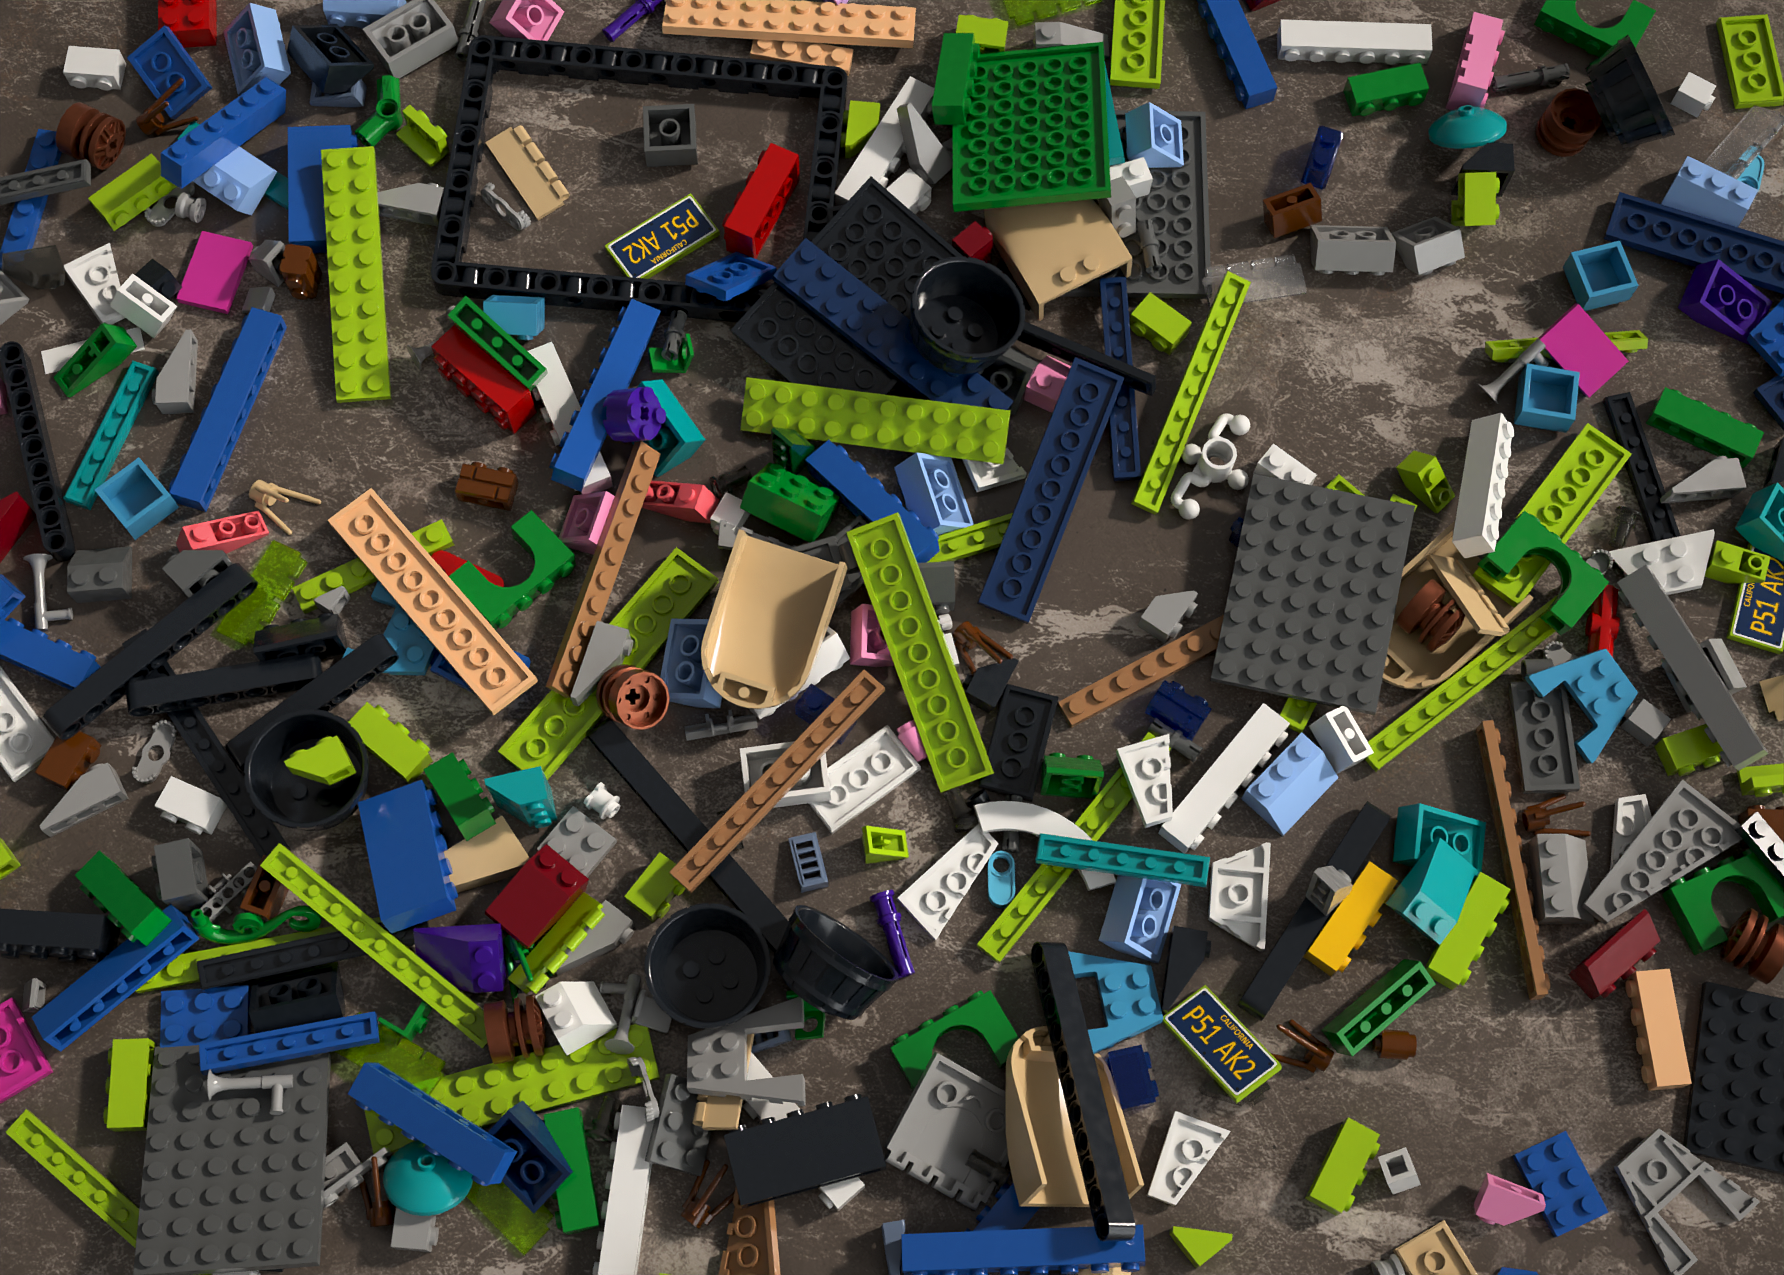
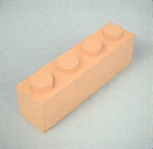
M1670 969L1634 972L1626 981V993L1632 1000L1631 1020L1633 1025L1637 1027L1636 1048L1638 1053L1642 1054L1644 1066H1642L1641 1074L1644 1083H1647L1648 1091L1683 1088L1692 1084Z

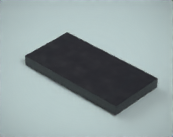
M1011 684L1006 685L987 752L994 774L980 778L979 789H985L1006 796L1009 795L1010 797L1017 795L1021 796L1025 801L1032 802L1059 697Z

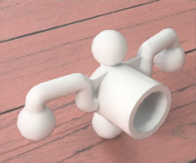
M1222 414L1217 418L1209 431V440L1204 444L1202 452L1200 447L1195 444H1187L1181 454L1182 460L1190 465L1197 463L1193 472H1188L1181 477L1171 495L1172 505L1179 509V513L1184 519H1194L1200 512L1199 504L1195 500L1181 499L1190 483L1198 487H1206L1211 482L1218 483L1227 479L1229 486L1235 490L1244 489L1248 485V475L1244 470H1232L1237 457L1234 444L1228 439L1219 436L1226 424L1230 426L1231 432L1235 435L1246 434L1250 429V421L1246 416L1241 414L1236 416ZM1208 458H1220L1225 465H1215Z

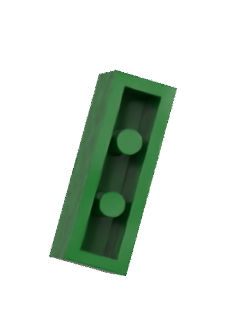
M1415 63L1348 77L1343 92L1351 115L1367 116L1376 111H1391L1405 105L1416 106L1424 102L1429 86L1421 63Z
M452 752L423 769L466 841L496 824L491 815L495 809L487 796L483 799L479 796V794L483 793V790L476 778L471 780L468 778V775L472 772L464 759L458 762Z

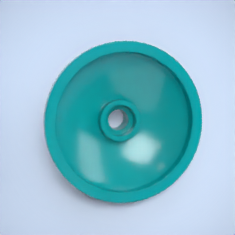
M1464 105L1436 119L1429 127L1428 135L1432 143L1441 147L1454 149L1474 148L1500 139L1507 131V122L1494 111L1482 107Z
M419 1140L406 1144L392 1155L384 1170L383 1184L388 1199L398 1209L412 1215L431 1216L446 1212L458 1205L469 1193L473 1184L471 1178L473 1175L466 1170L460 1171L448 1164L449 1159L443 1155L437 1156L428 1152L424 1148L426 1144Z

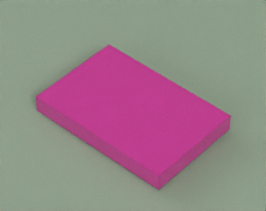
M202 231L181 284L182 288L178 292L176 298L178 303L228 314L249 260L248 258L252 252V243Z
M1577 303L1537 338L1546 345L1544 350L1561 369L1580 372L1578 388L1588 398L1629 362Z
M12 997L0 1004V1103H3L53 1073L21 1009Z

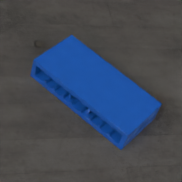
M350 125L288 127L289 244L308 246L312 249L313 253H327L321 150L358 147V137L353 135Z
M422 780L358 803L380 919L390 933L456 911L454 899L458 898L454 883L450 882L449 878L453 871L448 858H445L444 851H447L448 848L444 836L440 835L439 828L442 827V821L439 813L434 809V805L437 804V798L432 788L428 789Z

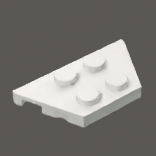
M1713 529L1617 549L1608 553H1611L1612 561L1620 567L1625 577L1647 565L1658 579L1666 594L1670 595L1702 587L1715 532Z
M1267 842L1254 849L1239 852L1235 856L1215 861L1211 865L1208 920L1258 951L1265 950L1271 843Z

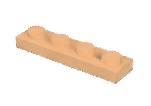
M753 39L750 59L836 66L845 70L847 76H849L853 49L821 43Z

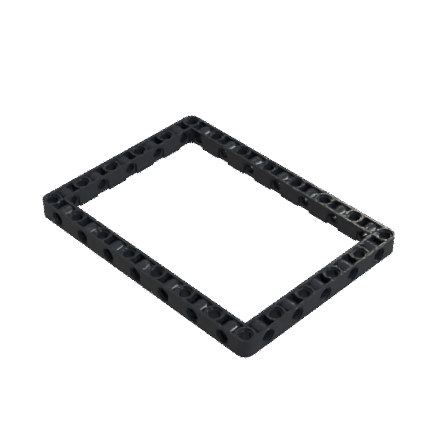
M477 36L469 45L431 266V278L437 292L444 296L463 298L467 296L468 298L485 300L492 295L545 297V305L618 312L621 311L623 306L627 308L631 299H634L660 310V315L670 316L671 312L676 310L675 317H677V311L681 310L687 314V318L738 322L766 292V289L752 288L748 292L733 297L731 300L721 301L708 293L698 292L695 288L685 285V282L462 262L463 253H466L471 226L469 222L471 207H474L478 185V163L482 161L486 137L484 131L486 118H489L493 95V74H496L499 70L536 76L549 77L550 74L581 80L599 81V79L617 80L619 83L649 85L651 83L682 89L699 90V88L718 89L719 92L749 94V92L768 94L772 97L799 99V97L819 98L803 240L807 238L810 242L829 222L827 207L835 206L834 193L837 188L841 134L844 127L843 116L847 101V74L845 70L836 66L499 36ZM827 127H832V128H834V129L828 130V129H825V128H827ZM821 172H829V174H827V175H823V174H820V173H821ZM816 217H823L824 219H823V220H815L814 218H816ZM453 230H458L454 234H449ZM445 276H450L447 280H441ZM496 281H503L499 285H492ZM551 285L554 286V287H553L552 289H550V290H545V289H544V288L547 287V286H551ZM600 290L606 291L604 294H596ZM651 295L658 296L655 299H648V297ZM702 300H709V301H710V302L707 303V304H701V303H699V302L702 301Z

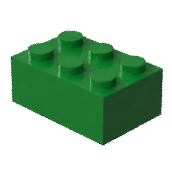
M769 462L749 480L740 509L811 543L831 524L840 496L834 494L832 490L826 487H819L809 482L804 476L795 475L785 470L779 464Z

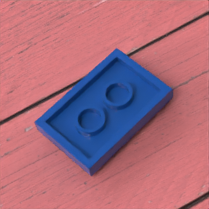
M165 25L127 57L156 99L163 95L179 78L184 79V82L165 100L169 102V105L164 110L172 119H177L213 88L171 29Z
M734 252L686 274L685 285L695 288L698 292L713 295L718 300L728 301L772 279L777 271V267L742 253Z
M243 985L216 987L206 990L161 991L160 1048L193 1046L250 1035L251 1018L249 1007L251 987Z
M1566 1131L1512 1156L1528 1188L1543 1194L1546 1207L1541 1213L1554 1238L1608 1213Z

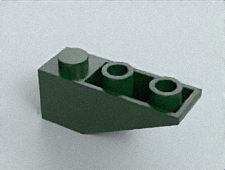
M773 427L771 429L773 464H779L785 470L797 475L806 466L805 459L814 452V446L795 430Z

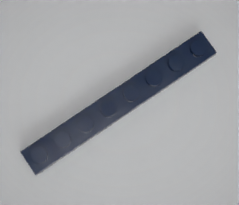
M1126 277L1100 278L1105 355L1133 366ZM1122 384L1109 416L1114 481L1141 480L1135 389Z

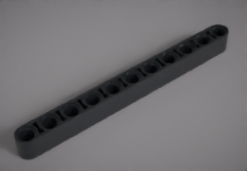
M609 717L587 734L595 748L688 853L709 831ZM728 854L708 877L737 910L748 916V919H751L759 927L768 946L775 953L789 921L735 859Z
M1035 942L1031 949V961L1095 1231L1100 1241H1130L1135 1235V1220L1069 952L1065 943Z

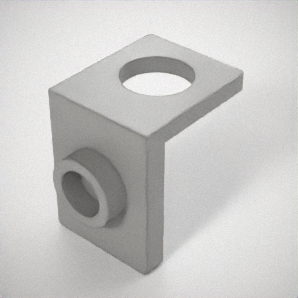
M642 989L637 997L630 1023L667 1034L672 1017L667 1015L653 998L646 997V990Z

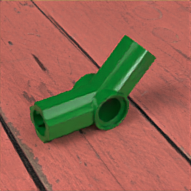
M384 75L377 79L378 103L376 111L355 131V135L366 147L375 146L389 131L397 130L403 124L399 78Z

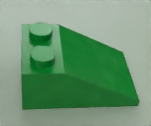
M1050 753L1049 756L1044 755L1040 795L1095 799L1104 777L1101 761L1095 760L1089 755H1078L1077 758L1066 757L1063 753Z

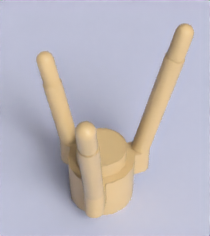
M257 480L249 491V497L256 501V508L263 511L288 535H292V531L267 505L272 506L276 500L288 503L289 499L281 494L318 505L321 504L320 499L279 487L273 483L268 484L262 480Z

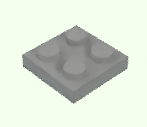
M572 806L540 844L537 851L547 844L588 878L614 847L617 840Z

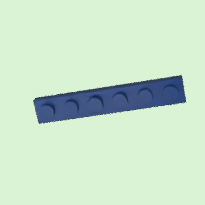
M38 129L25 172L58 165L62 152L59 151L56 145L57 131ZM49 195L15 202L0 250V269L25 273Z
M374 1011L199 1044L200 1071L204 1076L208 1075L209 1069L214 1074L380 1043L377 1015Z

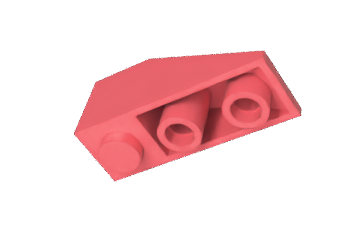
M651 480L642 508L689 522L711 524L710 518L717 508L719 499L704 485Z
M258 510L184 526L180 531L176 546L179 552L183 550H223L227 554L267 536L269 531Z

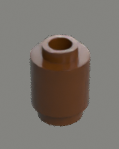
M1384 1029L1372 1039V1050L1377 1052L1378 1058L1407 1060L1408 1057L1414 1058L1416 1055V1035L1409 1034L1408 1031Z

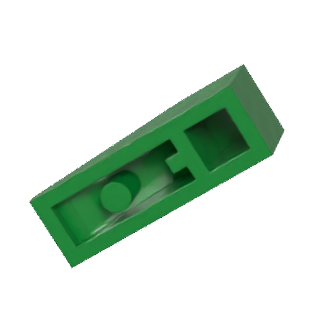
M102 323L53 378L65 395L72 397L121 365L137 345L124 327Z

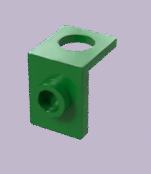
M685 334L679 348L678 358L674 361L672 359L673 353L671 361L662 357L661 352L663 348L648 349L651 371L653 373H686L694 356L690 334Z
M787 991L786 993L788 1000L799 997L793 991ZM804 1001V1022L813 1018L818 1021V1024L811 1032H806L803 1028L796 1029L795 1038L796 1040L823 1038L825 1013Z
M422 1001L404 1031L381 1017L377 1021L384 1027L412 1042L416 1034H421L429 1022L427 1016L431 1012L432 1007Z

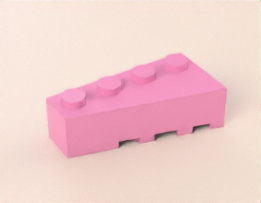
M1476 12L1473 13L1465 35L1446 109L1454 110L1464 105L1484 108L1488 97L1486 91L1491 84L1494 72H1491L1492 67L1496 65L1499 51H1496L1497 45H1501L1505 31L1501 30L1502 19Z

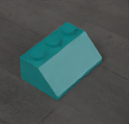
M663 379L642 381L637 386V388L651 387L659 400L661 408L666 412V421L661 424L658 434L651 440L642 441L661 454L654 472L656 477H660L692 457L706 440Z
M541 766L484 779L485 785L497 807L528 826L543 828L550 826L552 821H557L551 787Z

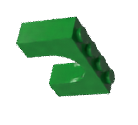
M1546 0L1534 25L1545 32H1550L1562 38L1567 43H1572L1588 53L1599 57L1627 34L1636 48L1656 10L1633 0L1623 19L1617 25L1610 28H1596L1588 25L1579 17L1576 11V0Z
M532 510L511 526L513 538L535 561L534 570L526 581L513 587L494 585L469 560L449 576L495 630L506 627L516 613L528 609L538 595L549 592L554 586V582L561 577L564 578L571 574L576 565L574 553Z
M1524 511L1496 541L1495 552L1486 553L1477 565L1499 582L1523 556L1537 555L1550 561L1560 575L1561 588L1557 598L1540 618L1562 636L1576 624L1608 585L1609 581L1604 578L1601 571L1586 563L1577 551L1571 550L1566 546L1557 534L1550 532L1540 524L1536 516Z
M1751 849L1742 852L1744 857L1735 860L1731 856L1718 862L1719 868L1710 871L1709 867H1705L1693 873L1694 878L1685 881L1684 877L1677 879L1669 884L1670 889L1662 894L1694 956L1728 940L1711 904L1712 891L1719 882H1734L1745 887L1755 898L1763 915L1768 917V924L1784 917V888Z
M982 990L974 993L967 998L969 1003L960 1008L958 1005H954L942 1013L943 1018L936 1022L930 1019L917 1027L919 1030L917 1033L910 1037L906 1033L893 1041L894 1046L890 1048V1053L912 1091H914L932 1057L935 1043L941 1036L950 1031L966 1030L974 1033L984 1042L999 1069L1006 1066L1008 1053L1019 1037L991 990L983 993Z

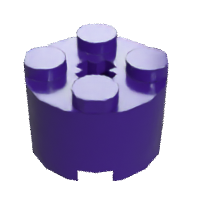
M651 387L613 390L607 395L603 403V407L607 406V419L603 420V424L607 434L614 441L625 443L651 440L658 434L661 424L666 421V412L661 408L659 400Z

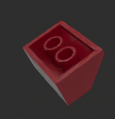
M1644 909L1629 919L1568 974L1591 1000L1600 995L1603 999L1606 998L1617 988L1613 984L1620 977L1626 980L1637 970L1633 966L1640 959L1645 962L1657 952L1653 947L1660 942V938L1648 911Z

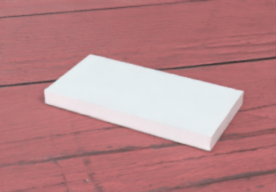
M0 666V764L9 777L16 782L40 765L55 738Z
M886 725L828 767L831 800L808 804L831 834H833L920 771L921 766L890 727Z

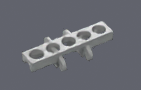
M731 709L728 710L727 723L714 725L713 720L709 719V714H705L706 723L685 726L686 739L689 741L758 728L756 715L751 714L733 718Z
M251 861L231 880L232 876L230 874L226 876L222 873L221 875L224 878L214 887L208 886L211 889L209 894L215 895L200 909L203 914L209 909L212 910V915L209 917L211 922L224 910L232 914L233 912L227 905L241 892L246 894V889L249 887L253 877L247 878L245 875L252 868L255 872L257 870V867ZM242 878L244 879L243 886L238 883ZM227 888H232L234 891L233 896L230 898H225L223 895ZM218 902L221 907L214 908L213 905Z

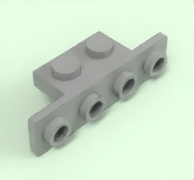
M346 1142L326 1157L324 1209L339 1199L337 1194L345 1188L351 1190L364 1181L362 1176L372 1169L371 1158L373 1156L362 1163L350 1144ZM384 1147L373 1155L377 1157L378 1170L388 1163L387 1157L392 1154L389 1148Z

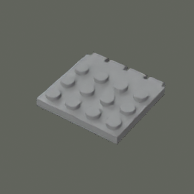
M934 1052L884 1145L885 1148L889 1149L885 1155V1161L900 1170H904L910 1161L907 1174L925 1184H929L933 1175H935L931 1185L932 1188L950 1198H953L958 1189H960L956 1201L972 1210H976L980 1201L987 1202L1009 1160L1006 1140L1005 1091Z

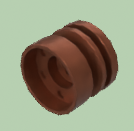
M1577 88L1565 89L1555 96L1537 122V139L1542 147L1553 155L1560 157L1574 156L1581 152L1601 125L1602 119L1587 91Z
M78 102L71 105L61 117L57 127L56 145L60 152L76 159H87L92 166L104 170L116 161L122 151L126 136L125 125L120 119L103 112L100 113L99 110Z
M1434 579L1430 580L1418 591L1395 621L1408 634L1413 633L1419 627L1423 629L1418 638L1420 644L1424 643L1431 636L1432 639L1426 647L1431 653L1443 644H1446L1462 626L1466 616L1461 608L1453 612L1457 605L1454 598L1446 604L1442 603L1447 590Z
M621 664L608 670L599 681L596 692L598 707L605 716L625 726L640 730L653 727L661 721L668 710L670 700L668 687L662 678L652 672L626 664Z
M1748 908L1727 934L1728 940L1724 942L1720 959L1726 963L1734 960L1733 966L1737 969L1742 968L1750 961L1748 974L1762 983L1768 984L1776 977L1784 965V926L1776 923L1766 931L1768 917L1762 915L1757 919L1758 912Z
M534 994L526 996V1009L523 1008L520 997L515 998L514 1012L508 1011L504 1000L484 1004L485 1031L490 1056L494 1064L513 1061L515 1047L518 1046L525 1059L530 1057V1044L533 1046L536 1057L544 1055L545 1024L542 1011L538 1007Z

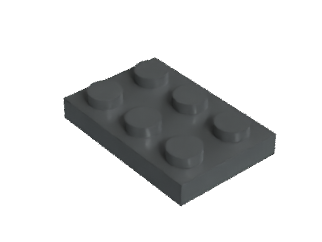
M674 1074L665 1075L658 1104L659 1117L654 1120L645 1161L690 1175L701 1176L712 1130H703L702 1126L693 1124L696 1103L701 1101L697 1100L698 1094L689 1093L686 1078Z

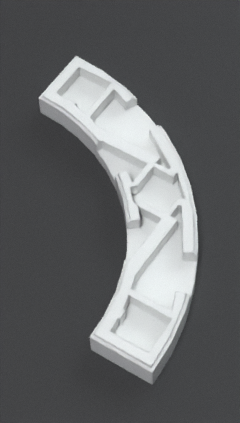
M996 801L974 806L982 834L993 831H1022L1036 835V837H1039L1040 833L1092 840L1083 830L1062 815L1034 804L1016 801ZM1078 869L1088 891L1116 883L1114 874Z

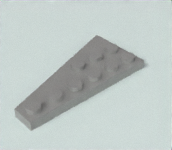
M1681 780L1581 907L1605 925L1741 841L1742 838L1735 831L1740 824L1684 780Z

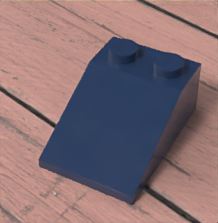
M523 1100L510 1108L488 1132L517 1151L502 1181L533 1213L548 1200L573 1172L544 1122Z

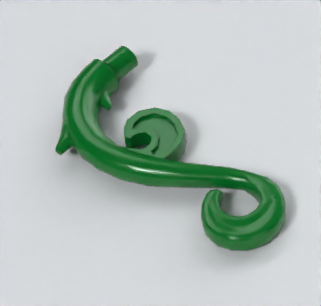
M306 905L288 909L263 923L260 916L254 913H240L233 919L234 930L222 929L219 925L212 924L208 916L204 915L201 909H195L191 913L193 927L201 937L226 946L247 943L262 938L287 919H289V926L292 929L301 932H310L317 929L322 921L321 915ZM292 916H304L308 919L296 920Z

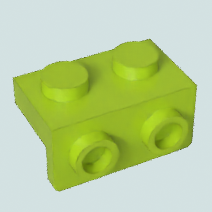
M408 105L402 111L406 125L396 135L399 140L428 166L433 167L450 152L446 141L447 135L440 126L436 125L434 127L422 110L417 111L411 105Z
M1784 763L1749 766L1739 771L1737 770L1742 796L1755 795V797H1765L1776 792H1782L1784 795Z

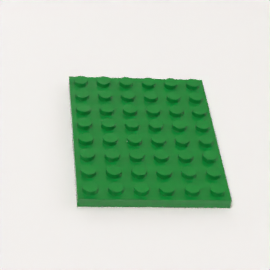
M1103 42L980 54V58L975 59L977 62V76L972 78L974 80V95L969 97L971 98L972 105L971 113L967 114L965 124H953L954 212L1111 198Z

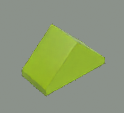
M873 826L862 827L865 864L909 858L905 830Z
M1177 1226L1171 1227L1169 1231L1171 1238L1195 1268L1200 1267L1232 1241L1233 1235Z

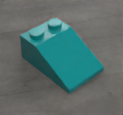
M1777 482L1752 494L1735 529L1753 547L1784 562V489Z
M1421 803L1398 807L1393 862L1414 867L1438 836L1477 869L1476 876L1479 872H1482L1486 822Z
M1437 836L1386 904L1418 932L1440 945L1459 919L1477 869L1443 839Z

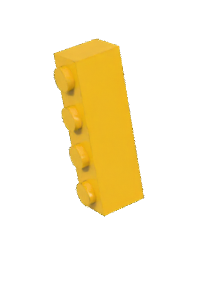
M1369 861L1353 883L1350 894L1340 902L1303 957L1331 977L1337 970L1342 973L1351 961L1348 954L1352 948L1358 950L1367 936L1363 932L1369 925L1373 928L1380 919L1382 913L1378 910L1383 903L1386 904L1395 892L1393 888L1398 880Z

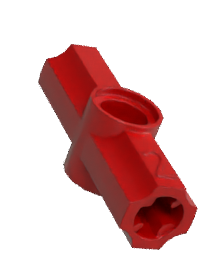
M1607 585L1591 604V613L1588 615L1585 634L1589 637L1587 654L1600 649H1607L1613 657L1614 640L1617 638L1620 625L1619 617L1616 616L1618 589L1613 585Z

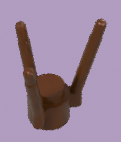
M179 78L149 108L145 109L143 114L136 118L137 125L142 132L147 135L155 132L159 136L165 131L198 121L199 118L194 116L164 126L162 125L164 117L160 112L169 105V102L165 100L184 82L183 78Z
M969 621L963 622L953 632V637L957 640L954 645L960 651L972 674L976 669L965 649L966 647L971 650L978 645L992 659L1001 664L1002 659L984 643L986 642L1008 659L1013 658L1012 654L982 633L977 626L974 627Z
M1561 794L1539 804L1527 806L1525 810H1522L1524 827L1527 832L1533 831L1534 836L1536 834L1590 836V831L1545 828V825L1550 824L1549 816L1584 807L1586 803L1581 801L1547 810L1545 807L1566 798L1565 794Z
M1292 1019L1289 1020V1024L1310 1042L1278 1024L1276 1027L1279 1031L1307 1048L1304 1058L1308 1062L1271 1053L1276 1060L1305 1068L1312 1073L1316 1069L1324 1072L1333 1058L1334 1051L1327 1048L1325 1043L1319 1041Z
M373 1156L371 1164L375 1202L371 1204L364 1175L362 1176L364 1181L359 1184L366 1208V1218L370 1220V1227L394 1225L396 1206H390V1200L381 1201L377 1157Z
M706 1159L701 1176H697L687 1200L682 1205L685 1209L681 1216L698 1229H700L703 1223L709 1225L713 1218L733 1201L735 1191L708 1213L711 1207L706 1204V1201L728 1170L727 1164L722 1166L699 1199L696 1197V1194L710 1164V1161Z

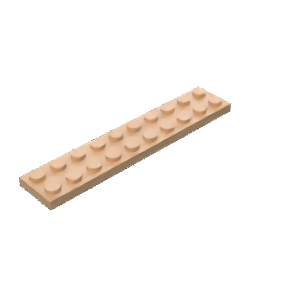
M666 0L662 34L913 48L916 8L861 5L855 3H840L836 5V3L810 2L805 0Z
M372 488L328 519L331 527L493 716L538 682L536 676Z

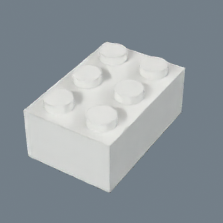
M794 742L740 748L745 793ZM826 753L773 808L831 800Z

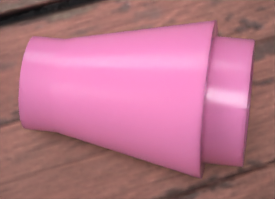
M914 720L896 729L899 734L897 736L917 762L928 757Z

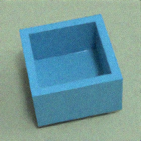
M1620 241L1571 252L1563 266L1577 304L1584 311L1630 300L1639 286Z
M492 295L483 301V312L509 335H517V339L532 340L533 336H537L545 329V297Z
M1527 363L1518 380L1514 424L1567 433L1576 417L1580 372Z
M140 458L134 460L95 489V492L135 540L179 508L172 496Z

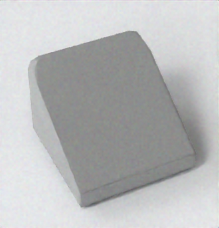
M271 287L250 288L242 312L249 314L251 307L270 312L276 296Z
M340 586L315 598L313 601L317 608L324 613L339 615L351 598L345 587Z
M32 978L24 985L22 1012L24 1013L38 1012L44 1007L46 984L37 978Z

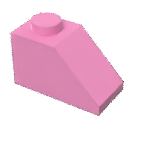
M1486 1173L1474 1202L1475 1214L1480 1220L1488 1224L1494 1225L1498 1223L1503 1226L1542 1212L1546 1207L1543 1194Z

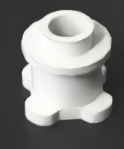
M600 782L592 793L586 797L584 804L589 810L593 808L597 811L601 819L606 817L612 818L620 809L618 804L620 797L611 795L607 791L605 784Z

